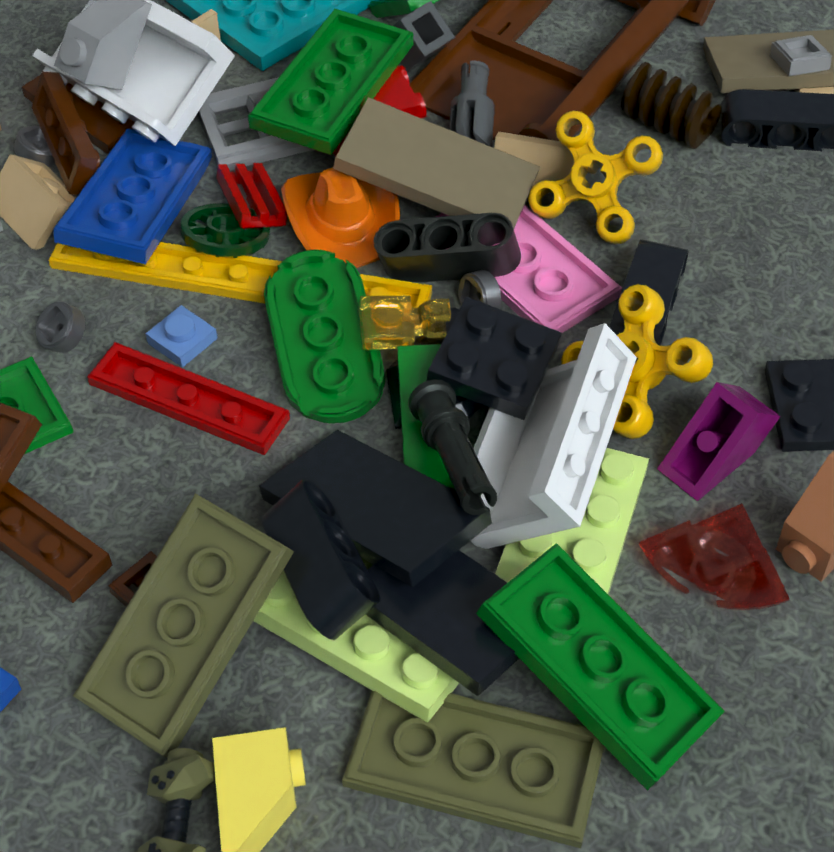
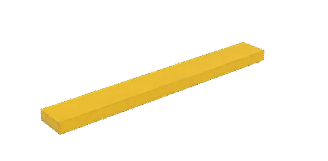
M165 242L159 243L146 264L59 243L56 244L49 258L50 267L53 269L264 304L265 284L269 276L272 278L273 274L278 271V265L282 262L246 255L238 256V258L215 257V255L198 252L190 246ZM360 274L373 322L422 329L432 296V285Z

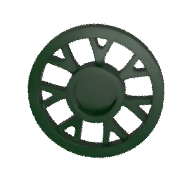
M215 203L198 206L185 213L181 219L180 232L186 244L198 252L215 255V257L238 258V256L255 254L264 248L269 241L270 227L240 228L230 205ZM249 208L251 216H257L255 211ZM199 219L202 222L206 223V225L196 222V220Z

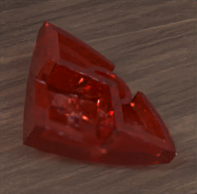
M739 504L693 525L690 520L638 542L653 568L668 583L684 594L690 593L687 587L674 579L662 566L694 583L704 593L716 595L723 599L716 600L717 606L720 608L754 610L790 601L766 548L763 547L743 504ZM714 548H716L717 550H719V551H721V552H723V553H725V554H727V555H729V556H724V555L718 553Z

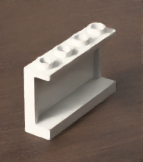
M89 0L83 11L96 0ZM145 0L152 4L122 90L84 84L55 67L54 64L61 44L52 57L39 49H36L32 55L45 66L43 71L60 73L65 86L67 83L72 84L71 92L88 104L94 106L97 100L104 103L101 109L118 122L125 124L129 118L135 122L132 128L148 140L156 143L158 138L161 137L174 146L177 145L235 57L214 34L152 0Z
M606 323L588 329L577 360L547 370L525 420L489 408L473 449L490 484L497 492V501L491 507L484 494H481L485 506L490 508L492 524L471 540L475 546L489 549L581 526L637 358Z

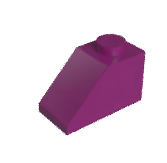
M716 382L657 470L696 501H699L756 452L781 416L740 386Z

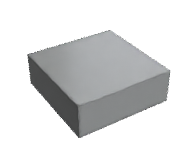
M812 35L772 42L770 56L788 76L830 70L832 55Z

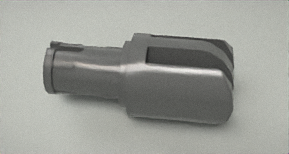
M473 60L470 61V73L467 62L461 66L460 95L454 97L451 101L449 130L492 147L495 105L487 97L489 67L484 62Z

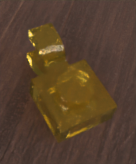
M410 295L360 296L359 318L362 348L397 349V346L414 345L415 336L435 339L445 338L447 335L445 321H450L451 318L449 299H432L422 303L418 308H412Z

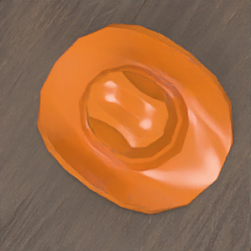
M333 167L323 172L303 174L287 179L281 188L288 218L296 236L306 251L325 250L335 253V258L342 259L345 263L348 260L356 268L380 260L374 248L373 240L375 234L386 223L400 220V205L397 194L333 169Z

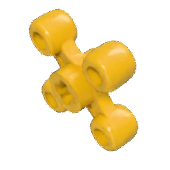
M581 111L566 112L556 124V135L560 143L568 148L573 155L574 163L572 170L562 180H543L536 183L529 192V206L539 217L552 219L561 215L566 206L573 201H588L596 209V229L601 239L609 244L618 245L625 243L633 235L635 223L630 212L618 202V186L628 176H646L657 171L663 160L662 148L655 139L642 135L629 141L625 149L620 153L604 155L595 148L593 140L595 129L590 118ZM582 125V131L578 136L569 137L568 133L572 126ZM643 149L651 151L649 160L642 163L636 161V155L639 151ZM601 168V173L606 177L603 183L595 182L592 188H589L590 183L585 179L587 173L595 174ZM547 193H554L553 203L543 207L541 204L543 196ZM614 218H621L623 220L622 228L615 233L609 232L608 225L610 221Z
M641 284L632 285L625 289L618 302V309L624 319L625 328L624 332L619 333L617 336L638 358L634 364L613 427L616 433L629 439L641 438L652 428L654 416L648 405L647 394L649 389H653L662 382L665 375H673L684 382L695 383L705 379L713 367V356L710 350L695 338H679L669 346L657 345L654 340L653 331L655 325L663 318L665 311L664 302L656 291L647 285ZM576 341L567 346L561 358L562 365L578 359L584 341Z

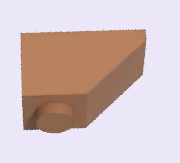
M834 451L827 457L785 520L776 550L782 554L784 561L791 569L801 574L809 573L820 582L834 569Z

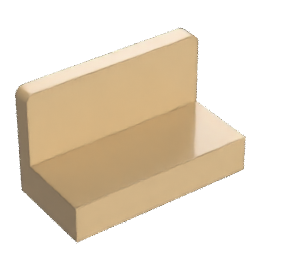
M10 154L0 172V217L31 249H41L45 246L53 228L77 195L69 194L64 182L45 163Z

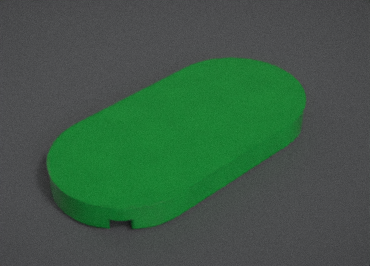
M307 250L287 257L278 265V271L273 274L272 278L269 276L264 289L265 304L286 397L291 406L306 418L323 423H344L357 419L366 414L379 402L385 387L383 360L361 276L356 267L348 260L345 263L342 259L335 258V253L325 250Z

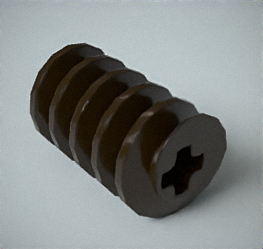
M647 62L642 63L625 87L621 99L622 110L625 111L626 116L634 120L640 118L641 123L648 127L655 125L656 130L663 134L670 131L671 138L679 142L685 139L687 146L693 149L698 148L713 133L722 113L721 105L718 104L713 108L710 107L713 94L707 90L701 94L698 100H695L697 86L692 83L687 85L682 93H680L682 87L681 78L675 76L665 85L667 79L666 71L659 69L651 77L652 65Z

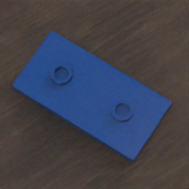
M127 129L53 228L54 242L146 264L204 175L212 159V148L180 140L174 146L161 137L154 143L137 131Z

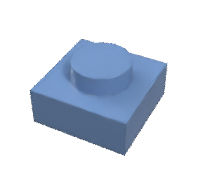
M182 305L146 333L149 345L182 368L218 339L216 328Z

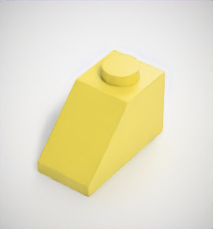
M286 727L212 738L221 852H260L295 810L294 787L306 786L302 750L301 748L290 750Z

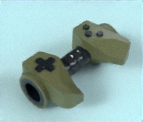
M188 748L173 749L168 752L167 761L163 765L151 769L147 795L166 804L162 837L156 836L141 845L137 852L206 851V848L201 845L186 843L192 800L200 799L203 789L215 780L214 763L205 759L202 753Z

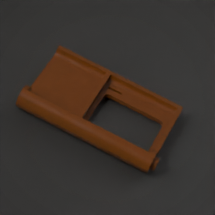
M489 0L460 30L455 38L410 83V86L414 93L420 92L427 111L449 120L451 101L454 97L460 95L461 66L467 62L470 73V61L484 62L489 67L487 97L495 105L493 140L495 141L498 132L559 141L556 135V124L560 117L566 112L581 111L591 119L687 6L689 0H616L636 8L637 11L585 70L575 68L516 42L553 0ZM582 125L572 126L568 133L569 137H575L582 129Z

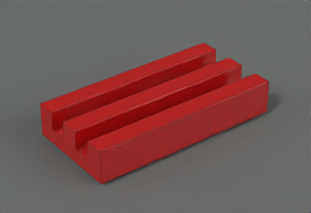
M244 163L235 164V172H230L227 164H218L216 179L240 228L286 226L287 212L285 205L262 163H253L252 171H248ZM237 184H241V185H242V187H243V189H244V191H245V193H246V195H247L246 200H247V202H248L250 208L254 209V211H255V213H256L257 216H251V212H250V210H249V208H248V206H247V204H246V202H245V200H244V198H243V196H242V194H241V192H240V190H239Z

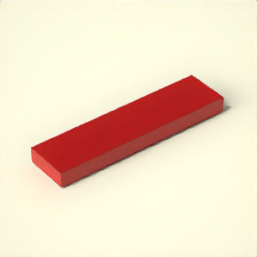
M114 342L87 376L91 386L264 456L290 420V412L287 409L117 342Z

